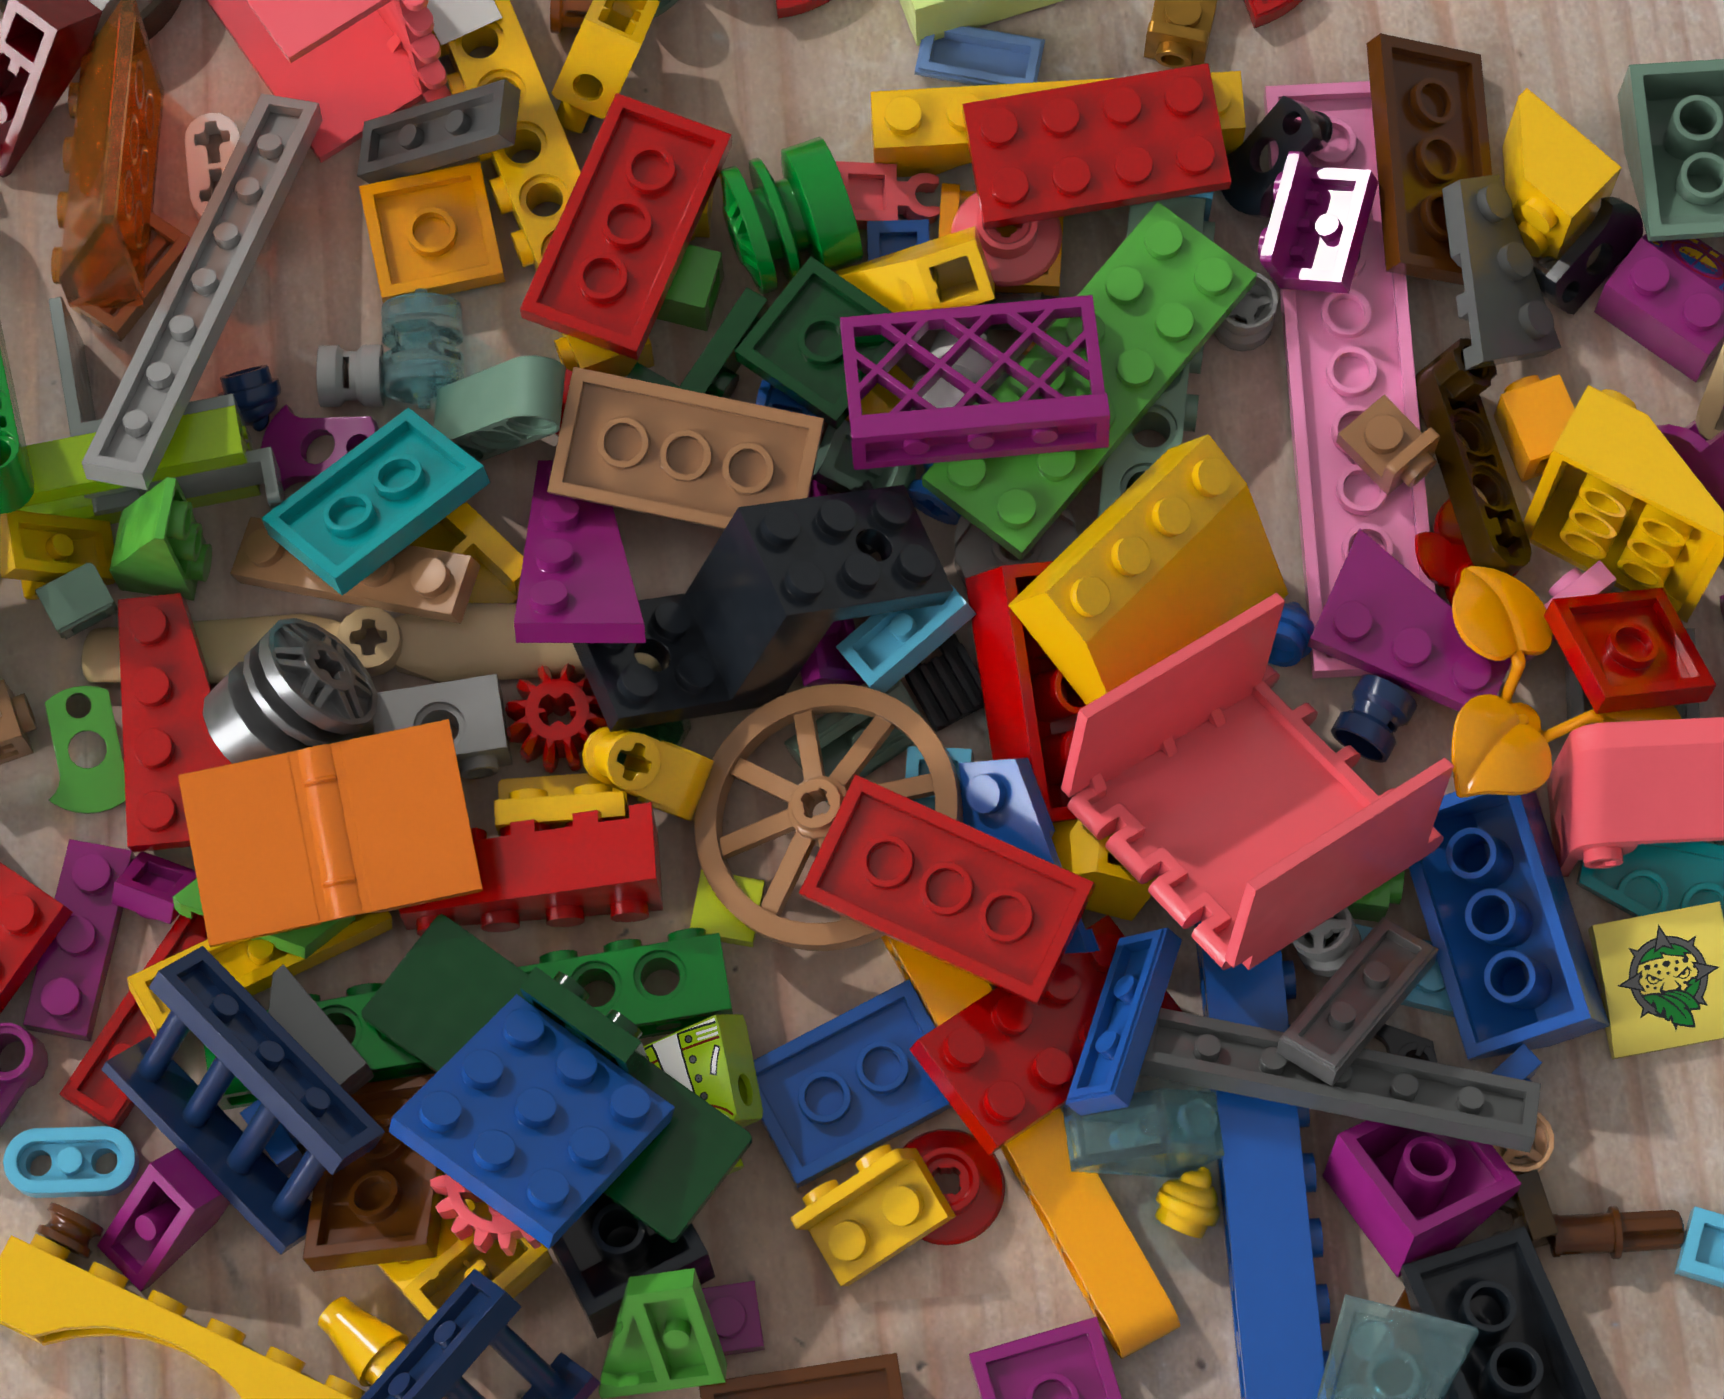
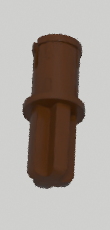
M1609 1206L1607 1213L1553 1214L1559 1233L1549 1245L1553 1257L1610 1253L1612 1259H1620L1622 1252L1673 1250L1682 1247L1684 1242V1224L1680 1213L1676 1210L1619 1212L1617 1206Z

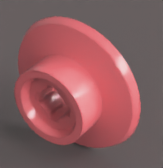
M977 192L963 202L956 212L952 223L951 234L973 226L976 227L994 284L999 287L1020 286L1036 280L1053 265L1061 248L1062 228L1059 217L1015 224L1013 226L1016 227L1017 231L1012 233L1011 237H1002L996 228L984 230Z

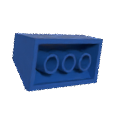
M1456 791L1444 795L1433 826L1444 839L1435 851L1410 866L1409 870L1432 945L1439 949L1436 958L1467 1059L1473 1061L1512 1054L1523 1044L1530 1050L1550 1047L1609 1027V1020L1536 791L1516 796L1486 794L1459 798L1456 795Z

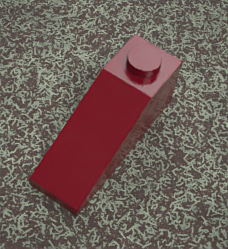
M8 0L0 23V176L2 178L12 173L85 60L103 12L88 0Z

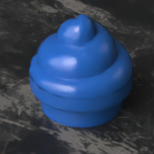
M1292 601L1284 604L1268 661L1270 664L1280 667L1294 666L1302 658L1309 655L1312 650L1311 647H1308V643L1315 627L1307 612L1297 602Z

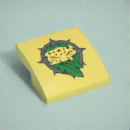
M1720 901L1595 924L1588 929L1602 990L1600 995L1610 1024L1609 1027L1605 1028L1612 1060L1724 1039V918Z

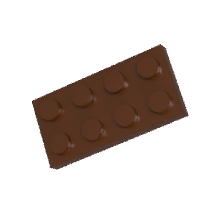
M1380 33L1367 42L1366 45L1386 272L1464 285L1462 267L1458 266L1450 255L1442 189L1460 179L1492 175L1481 54Z

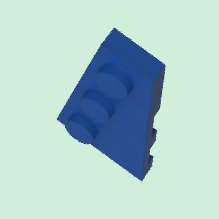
M1017 758L959 763L963 823L1062 868L1052 841L1055 829L1029 759ZM1080 919L1064 954L1100 951L1092 929H1085L1082 919Z

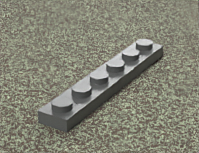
M1160 1008L1139 1074L1529 1153L1535 1139L1541 1083L1365 1048L1336 1083L1330 1086L1276 1053L1279 1038L1284 1032Z

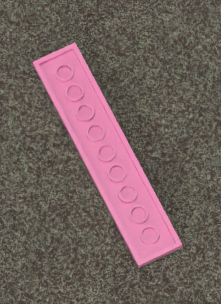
M1370 81L1265 86L1263 96L1265 116L1285 96L1303 103L1312 111L1322 112L1330 117L1333 130L1331 139L1328 143L1322 140L1321 144L1324 148L1316 152L1312 151L1307 157L1313 167L1371 170L1378 180ZM1275 140L1267 144L1269 169L1275 165L1279 155V147ZM1378 185L1349 294L1280 289L1306 609L1314 627L1319 620L1359 528L1435 592V583L1429 580L1422 571L1415 552V535L1421 532H1430L1425 477L1410 488L1403 482L1387 495L1336 443L1338 433L1384 394L1420 430L1406 275L1386 272ZM1313 648L1310 652L1312 679L1355 677L1365 674L1373 675Z

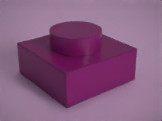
M144 851L140 852L114 882L111 903L135 911L141 917L171 924L179 915L174 909L173 896L197 878L196 871Z
M755 1280L702 1288L725 1356L765 1350Z

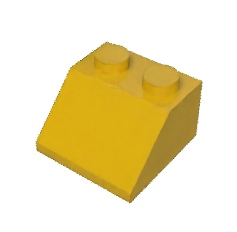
M1526 88L1518 96L1502 146L1505 190L1511 199L1513 215L1524 245L1530 255L1534 257L1542 256L1543 258L1553 256L1559 260L1595 219L1600 209L1601 198L1611 196L1622 167Z

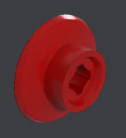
M936 1129L915 1137L903 1147L917 1149L933 1178L937 1173L940 1175H951L952 1173L958 1175L959 1192L955 1195L953 1193H943L956 1217L921 1240L937 1245H957L978 1237L991 1226L1003 1205L1005 1178L996 1155L993 1153L989 1156L974 1135L955 1129Z

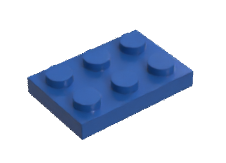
M909 979L753 1060L763 1107L761 1122L797 1189L952 1108L909 1050L919 1038L936 1028Z

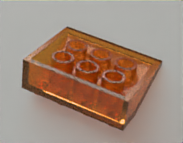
M121 0L81 59L79 82H71L69 86L68 109L70 118L75 119L74 136H66L63 142V168L65 173L70 174L68 191H60L57 199V220L59 228L64 229L62 247H54L52 251L51 274L53 283L61 284L70 307L99 306L100 308H122L123 306H138L139 309H144V289L151 238L150 215L153 212L164 87L136 0Z

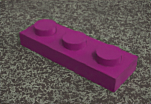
M69 839L54 899L65 905L73 913L39 959L23 1022L27 1030L91 1042L123 912V907L111 903L114 882L135 859L136 856L131 850Z

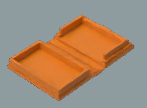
M449 719L178 775L210 948L321 925L322 922L365 913H382L483 891Z

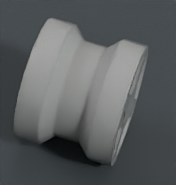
M1345 908L1292 943L1307 970L1318 976L1332 977L1359 946L1362 939L1348 908ZM1335 933V939L1331 943L1326 945V939L1330 938L1332 934Z

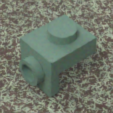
M844 420L837 430L828 424L818 450L813 480L838 493L850 492V489L862 486L863 482L867 480L870 481L874 489L896 485H905L907 489L911 481L915 479L916 467L914 465L854 470L850 422Z

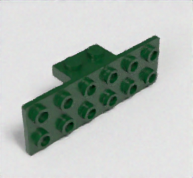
M443 914L438 915L363 1008L361 1015L364 1021L437 1073L482 1027L518 994L675 1106L671 1122L602 1194L671 1243L677 1242L752 1144L751 1134L647 1059L642 1042L639 1040L643 1034L642 1031L616 1010L611 1009L605 1016L586 1002L590 997L589 993L575 980L562 972H558L554 978H551L537 967L528 975Z

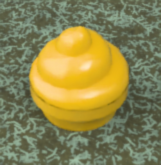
M1204 1166L1200 1167L1197 1171L1191 1170L1183 1173L1179 1179L1167 1180L1159 1188L1155 1197L1156 1201L1160 1203L1155 1213V1218L1166 1226L1194 1238H1203L1207 1227L1216 1226L1221 1214V1210L1217 1205L1218 1194L1212 1185V1174Z

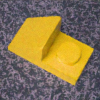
M18 510L0 514L1 578L21 580L25 599H39L35 591L36 589L86 563H92L96 567L105 585L115 583L109 571L114 550L110 521Z

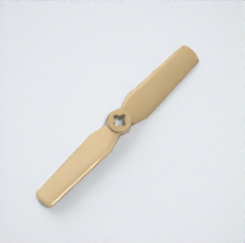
M468 603L461 624L409 614L393 618L391 614L375 607L356 609L347 615L342 622L308 614L193 621L209 673L210 683H219L238 662L244 661V656L279 620L297 618L317 624L335 635L358 657L370 676L385 674L395 667L397 672L438 683L497 674L498 680L539 677L538 669L541 665L547 666L552 676H560L562 669L568 663L575 667L576 674H585L573 643H516L514 618L517 604ZM119 627L95 628L87 635L81 655L83 675L87 681L121 683ZM376 628L380 638L387 639L386 643L376 644L375 654L365 655L361 645L355 644V640L365 639L367 629ZM634 653L638 663L646 665L650 669L659 665V662L649 654Z

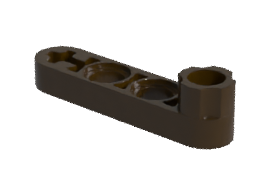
M1460 338L1415 375L1417 400L1426 428L1432 427L1440 435L1435 455L1473 565L1496 569L1512 576L1530 562L1532 551L1480 394L1491 386V379L1497 375L1496 365L1465 370L1463 349L1471 346L1472 343L1469 338ZM1456 432L1465 439L1469 448L1459 439ZM1474 486L1483 493L1487 502L1480 497Z

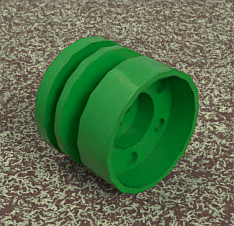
M820 136L781 149V168L783 179L774 181L768 168L759 158L749 160V172L753 186L751 190L748 189L742 174L735 165L720 170L719 177L723 192L722 212L732 245L740 263L747 269L762 295L775 291L778 287L773 261L778 260L787 281L790 283L801 269L799 252L808 250L811 257L832 271L862 261L861 238L848 193L832 153L824 139Z

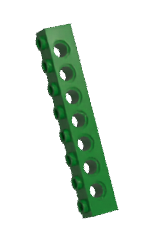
M703 928L678 930L667 936L668 942L642 946V941L639 939L618 940L604 945L603 953L578 957V952L575 950L553 951L539 957V964L518 967L528 975L537 967L551 978H554L558 972H562L575 980L583 988L593 981L610 983L615 988L612 999L605 1005L594 1008L605 1016L613 1009L627 1017L642 1031L643 1034L639 1039L675 1033L716 1014H733L720 934L706 935V930ZM657 970L672 971L680 978L675 990L663 996L653 995L646 991L644 983L647 977ZM382 983L355 985L346 990L345 997L322 1001L320 995L309 994L335 1026L346 1024L356 1029L355 1038L351 1045L365 1060L375 1076L369 1082L436 1074V1072L364 1021L361 1012L383 985ZM204 1045L208 1070L216 1056ZM235 1076L218 1106L222 1110L246 1107L258 1099Z

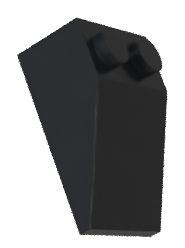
M604 1194L551 1247L597 1339L614 1330L629 1277L695 1268L700 1285L715 1278L709 1254L692 1223L677 1242L671 1243Z
M1525 1226L1402 1265L1400 1269L1436 1399H1601Z

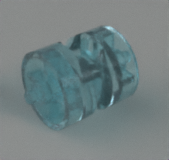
M423 288L416 289L415 293L393 297L382 304V343L386 348L390 349L382 356L383 392L387 397L395 401L418 404L419 409L431 408V403H436L438 389L464 378V355L456 348L463 342L462 305L458 300L450 296L427 293V290Z

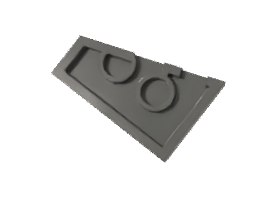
M1499 174L1460 179L1443 188L1442 193L1450 255L1455 263L1462 267L1465 289L1464 293L1456 296L1458 317L1469 320L1472 343L1471 346L1463 349L1465 370L1542 357L1562 348L1554 328L1553 315L1543 298L1533 270L1532 257L1522 240L1512 212L1511 199L1503 187Z

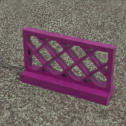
M1093 295L840 317L854 470L1109 447L1110 411L1108 395L1105 393ZM1081 317L1083 332L1068 348L1044 332L1045 328L1054 319ZM1007 323L1022 335L1003 354L980 337L991 325ZM945 329L959 340L939 359L917 343L928 330ZM882 335L895 344V346L876 365L856 351L854 337ZM1032 342L1057 358L1040 378L1015 362ZM969 348H972L993 363V366L976 384L952 368L954 363ZM1084 349L1087 361L1078 356ZM906 353L930 369L912 389L888 374ZM1069 366L1089 380L1091 395L1065 397L1050 385ZM858 369L862 371L864 374H866V376L860 383L858 378ZM1004 372L1028 388L1018 401L1002 403L986 391ZM940 378H943L965 394L954 407L936 408L922 397ZM877 383L901 399L890 413L862 415L861 400Z

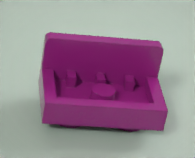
M1289 151L1284 171L1277 175L1274 182V207L1269 225L1262 230L1258 241L1259 260L1280 289L1349 294L1379 183L1371 170L1313 167L1303 152Z

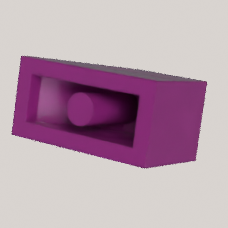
M176 1148L148 1165L97 1244V1247L142 1292L149 1288L218 1222L230 1202Z

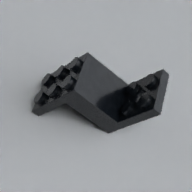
M905 485L738 507L685 594L638 600L644 621L646 643H573L607 726L610 732L759 708L787 692L833 621L942 605L952 593L953 588ZM857 543L866 544L874 548L880 554L882 561H876L872 556L860 552ZM634 653L651 655L659 662L662 671H653L648 666L638 663Z

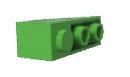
M166 477L122 510L109 571L121 591L150 595L181 593L186 600L194 601L198 581L206 582L210 573L212 546L211 544H206L203 537L202 524L196 522L192 503L187 502L177 479Z

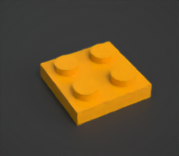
M480 161L359 186L384 307L506 282Z

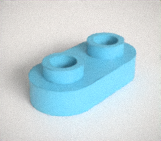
M107 1126L33 1128L21 1132L12 1139L6 1148L3 1166L11 1184L21 1193L30 1197L111 1196L124 1191L134 1181L139 1169V1155L131 1140L116 1128ZM104 1154H115L117 1156L115 1169L108 1174L97 1173V1160ZM41 1155L50 1156L52 1160L50 1170L42 1176L32 1175L30 1168L33 1160Z

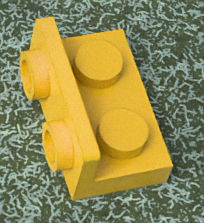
M588 773L501 779L498 782V800H494L495 827L499 837L501 828L510 825V822L535 819L538 823L547 824L552 829L563 828L566 823L573 821L572 813L599 810L602 818L619 820L629 818L627 793L598 782Z
M886 1144L874 1149L855 1163L859 1170L857 1174L840 1185L836 1179H833L814 1188L802 1198L806 1207L790 1217L796 1230H808L840 1286H850L956 1217L916 1148H896L893 1150L890 1144Z

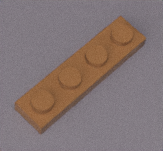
M250 517L230 574L241 584L461 624L480 565L469 555L408 545L342 596L270 537L261 518Z

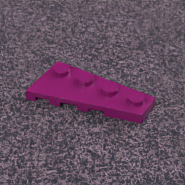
M538 460L514 618L516 643H646L644 621L613 507L549 494L547 490L554 460Z

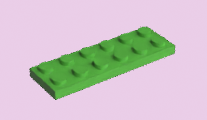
M1157 202L1077 295H1093L1105 393L1108 395L1110 411L1109 447L934 463L922 476V486L1022 561L1255 285L1257 274L1164 205ZM1081 317L1057 319L1046 331V334L1068 348L1083 332ZM1035 344L1019 365L1040 378L1057 358ZM1084 349L1078 356L1087 361ZM1069 366L1050 385L1065 397L1091 395L1089 380ZM1009 375L992 396L1001 403L1018 401L1028 388Z

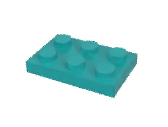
M408 407L261 519L270 537L343 596L486 487L490 481L484 465Z

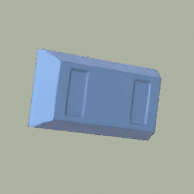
M961 26L944 31V38L934 41V34L921 40L914 74L975 86L1037 82L1045 39L971 26Z

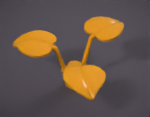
M1470 566L1461 571L1460 582L1452 602L1453 619L1460 637L1468 647L1487 659L1502 661L1510 657L1512 666L1499 696L1485 694L1471 698L1457 715L1451 749L1452 764L1454 765L1453 778L1457 797L1463 798L1486 794L1516 796L1537 790L1547 781L1552 770V755L1548 743L1570 733L1576 728L1605 722L1682 718L1674 705L1596 714L1594 709L1550 729L1541 730V720L1537 712L1531 706L1521 702L1513 703L1511 699L1526 666L1524 655H1541L1549 649L1552 643L1553 633L1544 618L1547 609L1539 597L1527 585L1505 572L1481 566Z

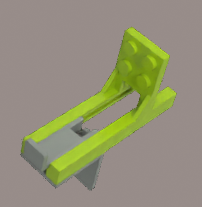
M62 297L49 299L71 437L27 445L34 480V494L30 501L18 509V511L110 521V525L116 524L120 521L123 509L166 477L177 479L187 502H191L193 508L260 496L259 484L263 483L265 484L267 501L271 510L285 500L280 468L272 448L267 447L253 450L251 436L233 394L188 403L148 490L87 479L82 461L103 419L96 420L83 340Z

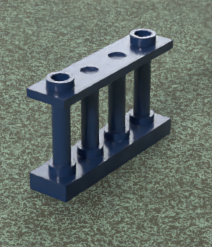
M201 946L159 970L150 984L149 988L171 1010L154 1040L151 1036L145 1038L107 1060L101 1070L273 1248L282 1255L306 1239L311 1201L308 1197L326 1169L331 1175L339 1172L374 1149L385 1131L208 950ZM190 1030L216 1056L199 1085L173 1060ZM235 1076L261 1102L244 1132L218 1106ZM280 1123L307 1149L289 1178L263 1153Z
M473 1269L361 1399H442L443 1397L445 1399H486L462 1375L488 1345L532 1385L521 1399H588L601 1382L562 1352L549 1365L507 1325L522 1306L505 1290L476 1269Z

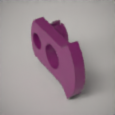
M286 404L267 426L260 449L272 448L280 468L283 491H285L293 484L310 482L378 431L379 427L371 416L301 418L295 416L293 410ZM324 435L333 436L335 447L330 457L322 463H308L306 453L312 441Z

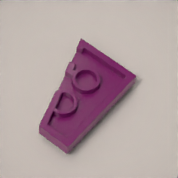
M1360 528L1308 643V647L1384 678L1456 711H1460L1471 698L1478 695L1492 694L1497 696L1511 664L1510 657L1506 660L1494 661L1477 654L1468 647L1455 627L1452 607Z

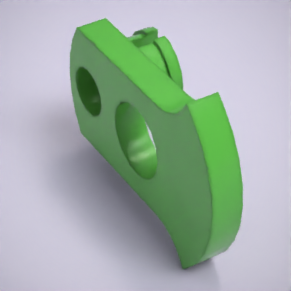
M77 686L53 695L45 702L60 781L55 794L48 801L64 810L84 814L101 813L126 801L124 762L109 691L96 686ZM81 695L91 702V710L85 717L75 718L67 712L66 704L71 697ZM83 731H92L99 734L106 744L107 753L104 760L93 768L77 766L71 760L68 753L71 739Z

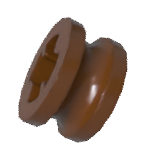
M51 1202L47 1209L51 1214V1219L46 1225H39L36 1233L65 1247L73 1254L89 1259L92 1254L89 1242L93 1237H101L104 1229L86 1217Z

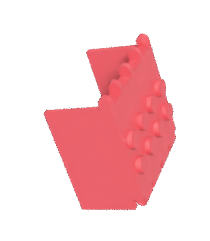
M206 0L274 96L319 103L322 122L310 148L321 163L362 138L365 121L408 109L423 99L427 103L451 95V92L445 85L447 82L446 70L438 59L441 55V49L438 40L432 33L435 23L432 13L427 8L429 0Z
M1278 593L1271 595L1079 709L1061 790L1069 798L1073 796L1067 808L1098 840H1102L1114 833L1108 839L1105 845L1106 849L1140 884H1145L1158 876L1150 885L1148 892L1183 929L1190 928L1201 921L1192 932L1191 937L1223 970L1230 967L1234 968L1241 963L1248 970L1252 969L1431 854L1440 846L1444 839L1433 826L1454 765L1444 757L1397 788H1391L1378 796L1352 770L1360 760V753L1351 745L1335 753L1309 727L1315 721L1318 712L1309 703H1304L1292 710L1271 689L1280 677L1279 673L1271 665H1267L1285 604V600Z

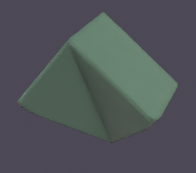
M86 563L35 590L56 631L61 638L65 637V639L116 614V610H118L98 570L92 563Z

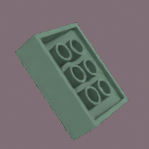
M1724 59L1629 65L1618 93V104L1624 152L1648 242L1724 237Z

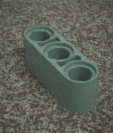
M520 356L443 386L437 390L433 427L478 462L553 435L560 430L566 367L563 363L547 357Z

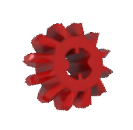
M568 663L562 669L560 679H552L550 669L547 666L541 665L538 669L540 684L535 686L530 681L519 679L516 687L523 700H513L506 703V714L515 721L506 729L509 741L523 743L520 755L526 763L536 760L543 754L545 772L553 773L558 766L559 758H567L569 768L572 771L578 772L581 769L578 753L583 750L590 734L599 728L606 727L607 723L587 676L576 683L575 667ZM569 711L572 720L569 724L565 725L557 720L550 726L547 717L549 714L554 712L562 717Z

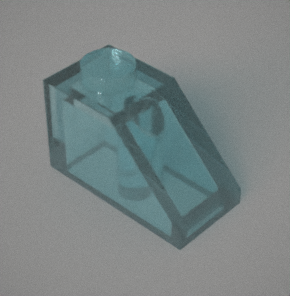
M1168 1088L1133 1093L1129 1107L1083 1116L1077 1114L1068 1105L1063 1107L1071 1172L1179 1178L1187 1171H1194L1225 1156L1215 1092Z

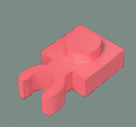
M836 161L849 196L858 229L867 230V221L898 220V214L904 215L907 220L929 219V224L934 223L940 215V207L924 206L918 202L915 195L918 192L934 193L939 185L938 176L931 173H918L908 181H897V164Z

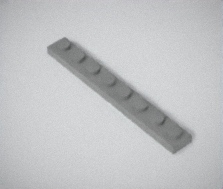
M261 93L85 454L82 465L87 479L148 490L321 125L322 115L319 103Z

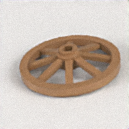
M849 684L811 686L784 694L764 704L738 724L723 741L712 758L715 762L695 810V841L700 864L709 885L724 906L745 926L775 943L807 951L843 950L866 944L884 936V934L840 914V921L827 923L793 921L783 918L781 915L813 847H821L855 774L859 776L894 728L901 731L917 746L924 757L930 773L878 785L911 800L935 796V811L962 822L961 787L955 765L937 734L909 706L883 692L863 686ZM847 712L873 717V720L829 777L825 776L815 715ZM793 722L795 723L804 781L799 785L747 761L748 757L767 738ZM735 778L788 804V809L723 836L722 824L725 804ZM828 801L830 808L826 814L813 815L814 807L818 803ZM796 830L761 906L757 905L740 888L731 872L727 859Z

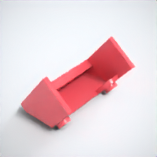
M1724 717L1605 722L1585 725L1572 730L1547 779L1552 843L1562 876L1569 877L1578 860H1583L1584 866L1592 869L1619 866L1624 862L1623 855L1633 852L1638 844L1723 841Z

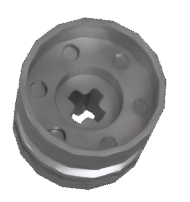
M297 618L279 620L244 656V661L238 662L204 698L203 717L209 735L222 754L234 764L297 751L307 747L350 740L377 712L378 695L370 674L358 657L340 639L317 624Z

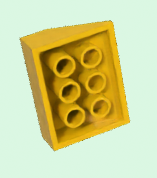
M1588 385L1552 450L1524 518L1523 524L1529 542L1584 571H1587L1600 560L1616 577L1617 580L1614 586L1623 591L1663 588L1680 620L1687 623L1724 557V511L1651 418L1637 410L1635 403L1630 398L1614 390L1604 389L1600 391Z
M1207 434L1168 449L1008 606L1083 702L1088 705L1271 595L1278 593L1284 599L1289 593L1247 483L1212 437Z

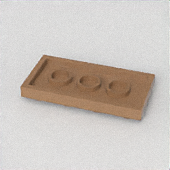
M573 367L547 492L549 494L725 530L738 507L809 498L825 420L820 417Z

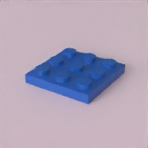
M516 994L392 1116L389 1133L550 1249L671 1122L675 1106Z

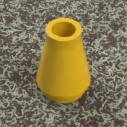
M341 1296L330 1303L318 1320V1326L329 1336L363 1387L372 1386L409 1344V1337L359 1308L346 1296Z

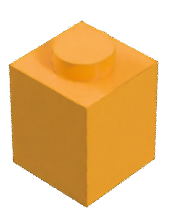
M1560 374L1540 380L1538 375H1531L1514 381L1504 389V393L1501 394L1493 417L1521 482L1543 475L1552 450L1575 410Z

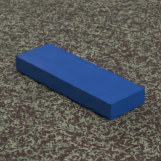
M1168 927L1122 937L1118 940L1065 1103L1080 1116L1125 1108L1130 1105L1182 939Z

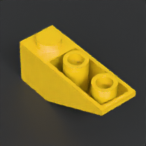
M975 226L835 272L893 313L973 306L995 299V284Z

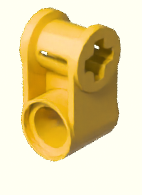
M608 726L599 728L590 734L584 744L582 753L585 769L598 782L638 798L639 802H652L653 808L687 821H691L715 762L691 750L663 740H656L645 734L628 730L610 732ZM620 751L626 754V760L623 765L617 762Z

